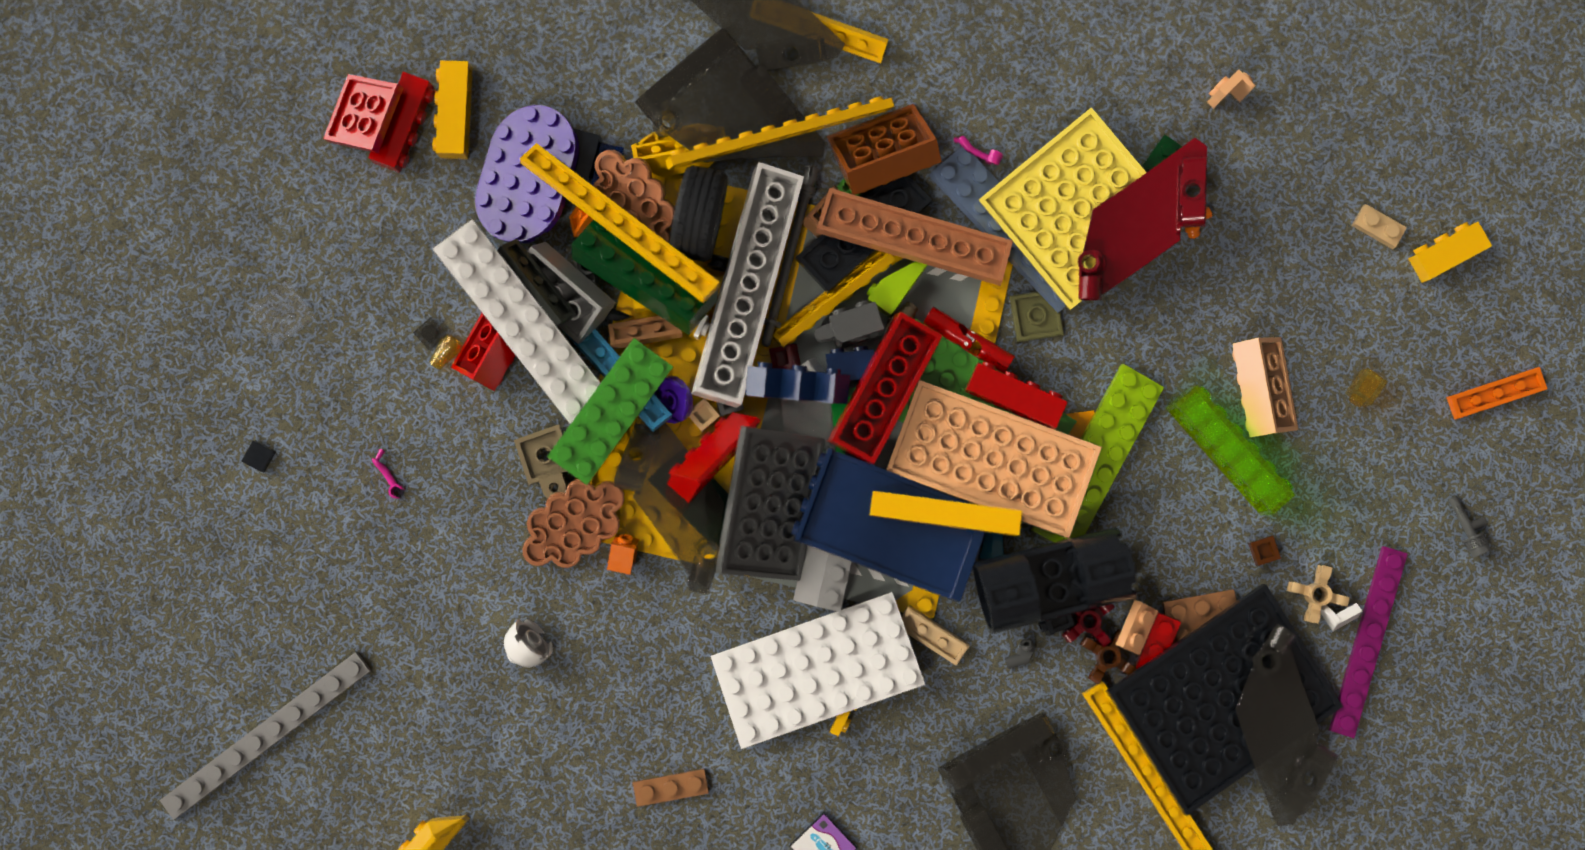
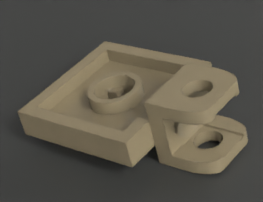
M559 424L514 440L528 485L540 483L542 492L547 499L556 492H566L568 486L565 473H568V471L550 458L544 461V459H539L538 457L542 454V449L550 452L563 435ZM558 485V490L553 492V487Z

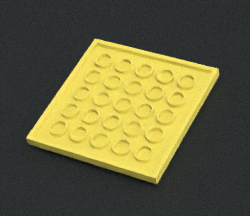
M1091 107L982 196L979 202L1007 236L1013 240V243L1066 307L1071 310L1082 301L1078 300V257L1084 250L1092 210L1146 174V171ZM1087 258L1084 262V267L1092 269L1096 265V258Z

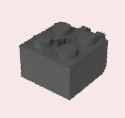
M865 300L855 304L856 308L846 310V307L833 311V315L829 316V324L816 328L814 339L820 342V344L834 340L837 347L846 348L882 336L884 326L876 302L869 303V300Z

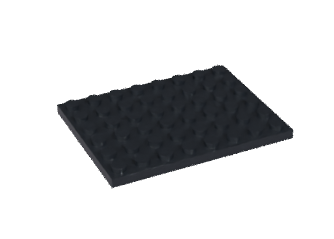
M1261 584L1106 690L1178 807L1186 816L1343 707L1266 584Z

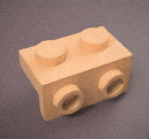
M1238 69L1230 78L1225 76L1209 93L1212 97L1207 103L1214 109L1229 93L1241 102L1255 87V84L1247 73H1242Z
M1134 600L1116 645L1140 655L1158 610Z

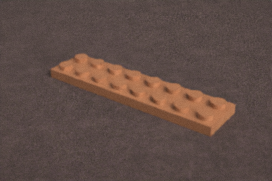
M829 188L816 229V233L999 286H1001L1013 243V240Z

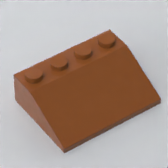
M914 104L827 136L846 184L853 195L864 193L872 188L888 184L893 180L909 176L914 172L930 168L942 162L937 139Z

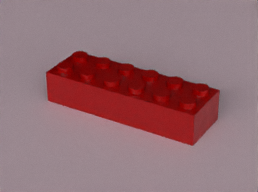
M902 312L895 314L827 441L864 462L875 464L943 335Z

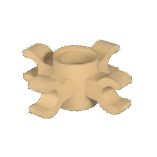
M1318 565L1315 573V582L1308 586L1296 582H1288L1286 591L1304 595L1309 603L1304 621L1318 624L1321 616V607L1328 603L1348 607L1350 597L1333 593L1332 589L1327 585L1332 573V567ZM1317 588L1322 591V597L1318 601L1314 597V591Z

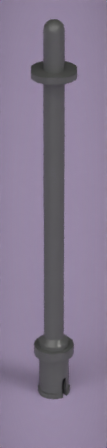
M805 166L798 207L769 316L764 321L766 325L762 338V345L764 347L770 346L775 328L782 327V324L777 319L808 202L816 194V189L814 188L818 173L820 172L816 167H813L812 175L810 176L811 166Z

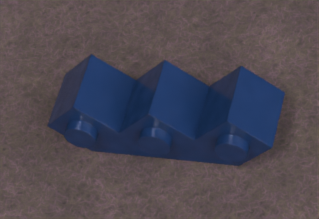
M758 362V366H748L745 395L848 404L850 375L841 374V369L826 368V372L807 371V366L792 365V369L772 368L773 363Z

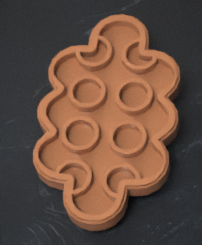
M616 150L601 152L595 160V170L599 179L593 186L670 244L671 232L669 228L672 227L675 206L671 201L665 199L666 189L664 184L660 180L652 178L650 165L642 158H632L626 161L625 157Z
M576 479L567 486L566 492L551 494L547 499L545 507L533 510L528 517L527 529L531 536L527 538L522 549L525 560L535 566L545 565L552 560L559 567L570 568L580 561L582 554L595 553L600 547L601 539H609L619 530L620 519L616 511L620 509L625 497L622 487L613 481H604L595 487L591 482L586 485L579 479Z

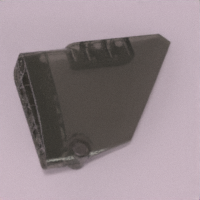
M724 27L689 54L634 102L645 116L653 122L652 128L656 135L660 137L670 136L689 151L694 150V146L707 142L708 146L717 144L716 140L724 137H730L733 140L739 138V134L743 132L753 131V134L761 132V128L769 125H775V128L782 127L784 122L792 119H797V122L805 120L802 113L762 66L755 65ZM662 120H666L670 127L664 125ZM816 131L703 162L774 157H822L825 141Z
M1045 712L1012 726L938 768L943 781L962 814L960 819L976 850H1051L1061 827L1075 803L1076 796L1065 761L1068 748L1065 742L1058 738ZM1053 743L1056 745L1057 752L1054 756H1052L1049 751L1050 746Z

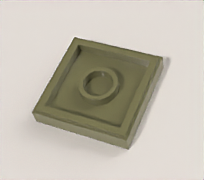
M1038 291L1009 296L1017 343L1064 335L1060 312L1057 313Z

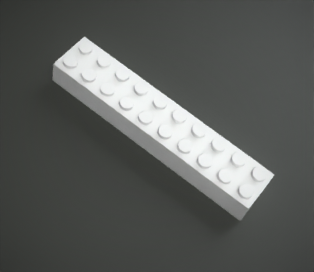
M758 162L754 168L692 388V395L736 408L742 405L746 390L748 366L753 365L804 176Z
M472 219L435 246L433 250L561 414L571 424L600 382Z

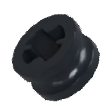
M713 254L711 262L707 264V267L725 272L729 258Z

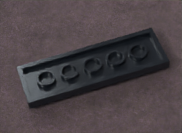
M910 176L901 177L888 184L880 185L864 197L915 213H921L932 203V199ZM822 234L796 256V261L828 294L877 250Z

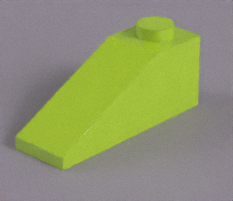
M915 261L881 279L878 284L874 282L866 293L869 296V303L876 302L878 310L890 318L928 265Z

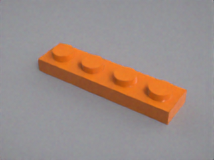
M1540 367L1446 398L1455 420L1547 390L1548 388Z

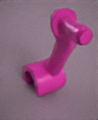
M965 136L954 138L955 143H960L968 153L985 160L987 164H1000L1003 157L1001 152L992 149L988 155L973 147Z
M379 449L376 458H372V462L389 483V495L392 498L400 499V497L394 495V489L398 487L405 490V488L397 484L389 469L380 462L385 451Z

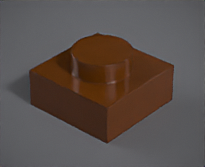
M1268 536L1248 543L1256 566L1281 559L1274 536Z

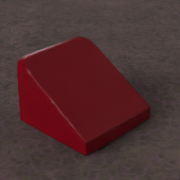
M797 344L769 349L771 363H773L772 368L792 369V365H801Z

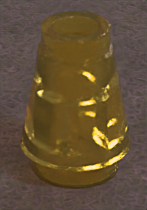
M450 334L441 337L429 363L438 370H441L442 367L461 352L462 343Z

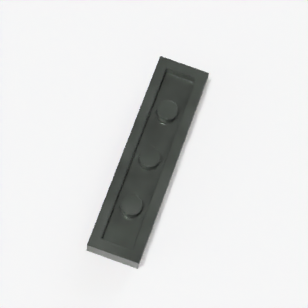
M518 239L499 247L498 253L556 327L571 320L576 315V312Z

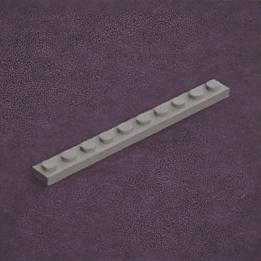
M355 652L159 801L172 819H177L370 673L371 669L360 654Z

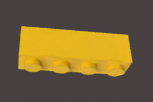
M440 60V68L436 69V81L439 83V91L435 92V104L438 105L437 114H434V128H437L436 137H433L432 147L433 151L440 158L468 159L473 68L468 61Z

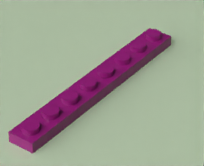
M1385 546L1381 547L1338 696V700L1343 707L1333 713L1329 731L1355 738L1407 553Z

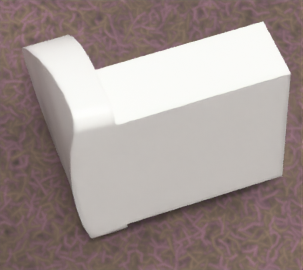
M1355 603L1337 614L1327 605H1322L1320 612L1334 632L1357 619L1362 610Z

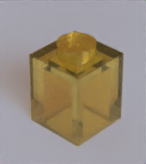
M1366 368L1359 371L1345 394L1350 397L1349 401L1358 407L1370 406L1388 381L1371 369Z

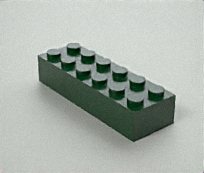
M594 219L571 244L572 259L688 335H690L717 302L718 289L702 303Z

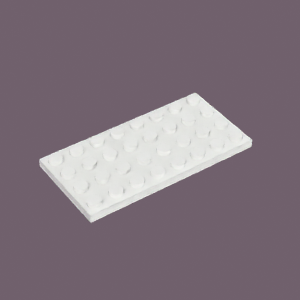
M893 592L711 656L741 749L925 685Z

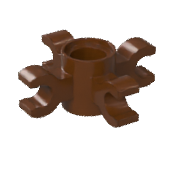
M1117 629L1112 636L1111 642L1105 647L1100 646L1085 636L1079 644L1095 654L1097 664L1088 676V679L1094 683L1099 684L1108 668L1116 667L1127 675L1137 669L1121 659L1120 646L1116 645V642L1122 630ZM1106 650H1111L1113 653V659L1109 663H1105L1103 660V653Z

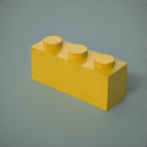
M1465 222L1454 228L1455 234L1449 236L1445 233L1434 239L1436 244L1430 247L1424 244L1413 250L1415 255L1408 258L1422 283L1492 247L1479 222L1471 225Z

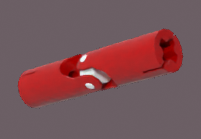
M936 307L930 310L923 322L924 325L940 333L952 343L960 345L962 349L976 358L996 366V370L1003 374L1015 358L1013 354L978 333L968 330L962 323ZM977 340L981 345V349L972 348V344Z

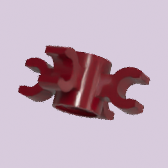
M1110 604L1095 608L1092 611L1086 610L1075 613L1077 615L1076 624L1062 634L1063 638L1071 643L1084 631L1091 632L1100 646L1105 647L1111 642V639L1100 628L1101 617L1110 612L1115 606ZM1087 614H1090L1094 620L1089 628L1083 625V618Z

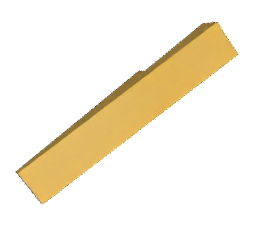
M873 491L869 516L1018 536L1020 533L1022 511Z

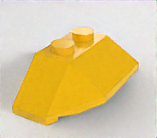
M699 123L653 132L638 143L631 145L633 158L646 160L651 167L652 173L660 177L682 174L687 167L692 165L699 166L700 168H709L718 157L668 170L666 160L672 156L671 152L684 148L687 152L694 150V146L707 142L708 146L717 144L716 140L726 137L724 127H714Z
M467 815L432 818L427 823L423 820L414 830V833L417 835L411 842L407 839L398 850H444L470 818Z

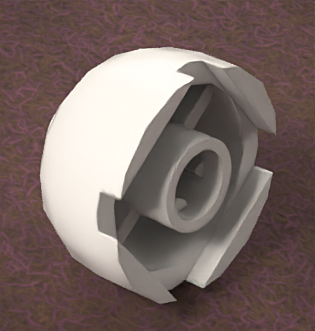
M518 619L507 631L504 638V648L508 659L514 664L527 668L544 662L552 654L553 645L551 641L547 644L540 636V633L545 632L538 624L529 619H526L524 622Z

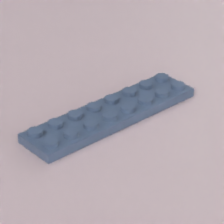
M961 146L933 170L929 177L981 232L1011 240L979 202L982 196L1000 182L973 154L968 153ZM1012 243L1008 261L1059 313L1066 305L1017 246Z

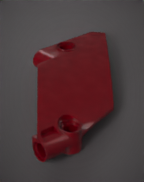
M1193 138L1139 179L1092 210L1084 250L1078 257V300H1102V295L1178 243L1181 239V227L1206 226L1207 146L1197 138ZM1192 186L1200 188V193L1196 197H1189L1186 194L1187 190ZM1089 257L1096 258V265L1092 269L1084 267V262Z

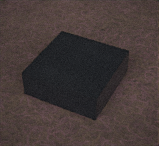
M253 440L241 462L265 473L276 452Z

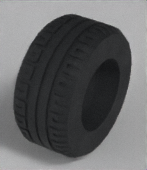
M692 165L687 167L684 172L674 212L670 245L692 260L698 259V261L706 262L712 258L728 184V176L723 171H715L714 169L700 168L699 166Z

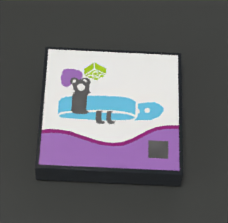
M825 812L819 815L789 845L792 850H856L858 848Z

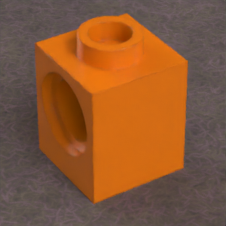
M616 534L611 543L607 570L631 575L636 561L639 539L633 538L628 534Z

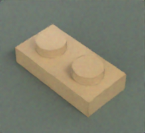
M1367 204L1362 206L1351 225L1391 249L1396 248L1407 228Z

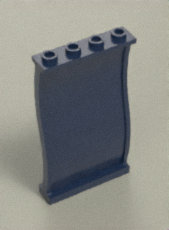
M828 448L826 453L821 452L816 466L820 467L817 476L812 475L808 489L812 490L809 499L804 497L799 510L803 512L801 521H795L791 534L795 535L793 541L846 559L951 601L961 602L985 532L869 515L873 491L972 503L936 491L870 463L833 451V449Z

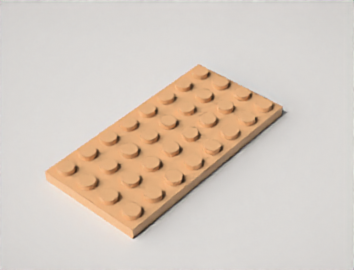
M919 380L886 470L976 505L1022 511V522L1062 537L1070 538L1102 447Z

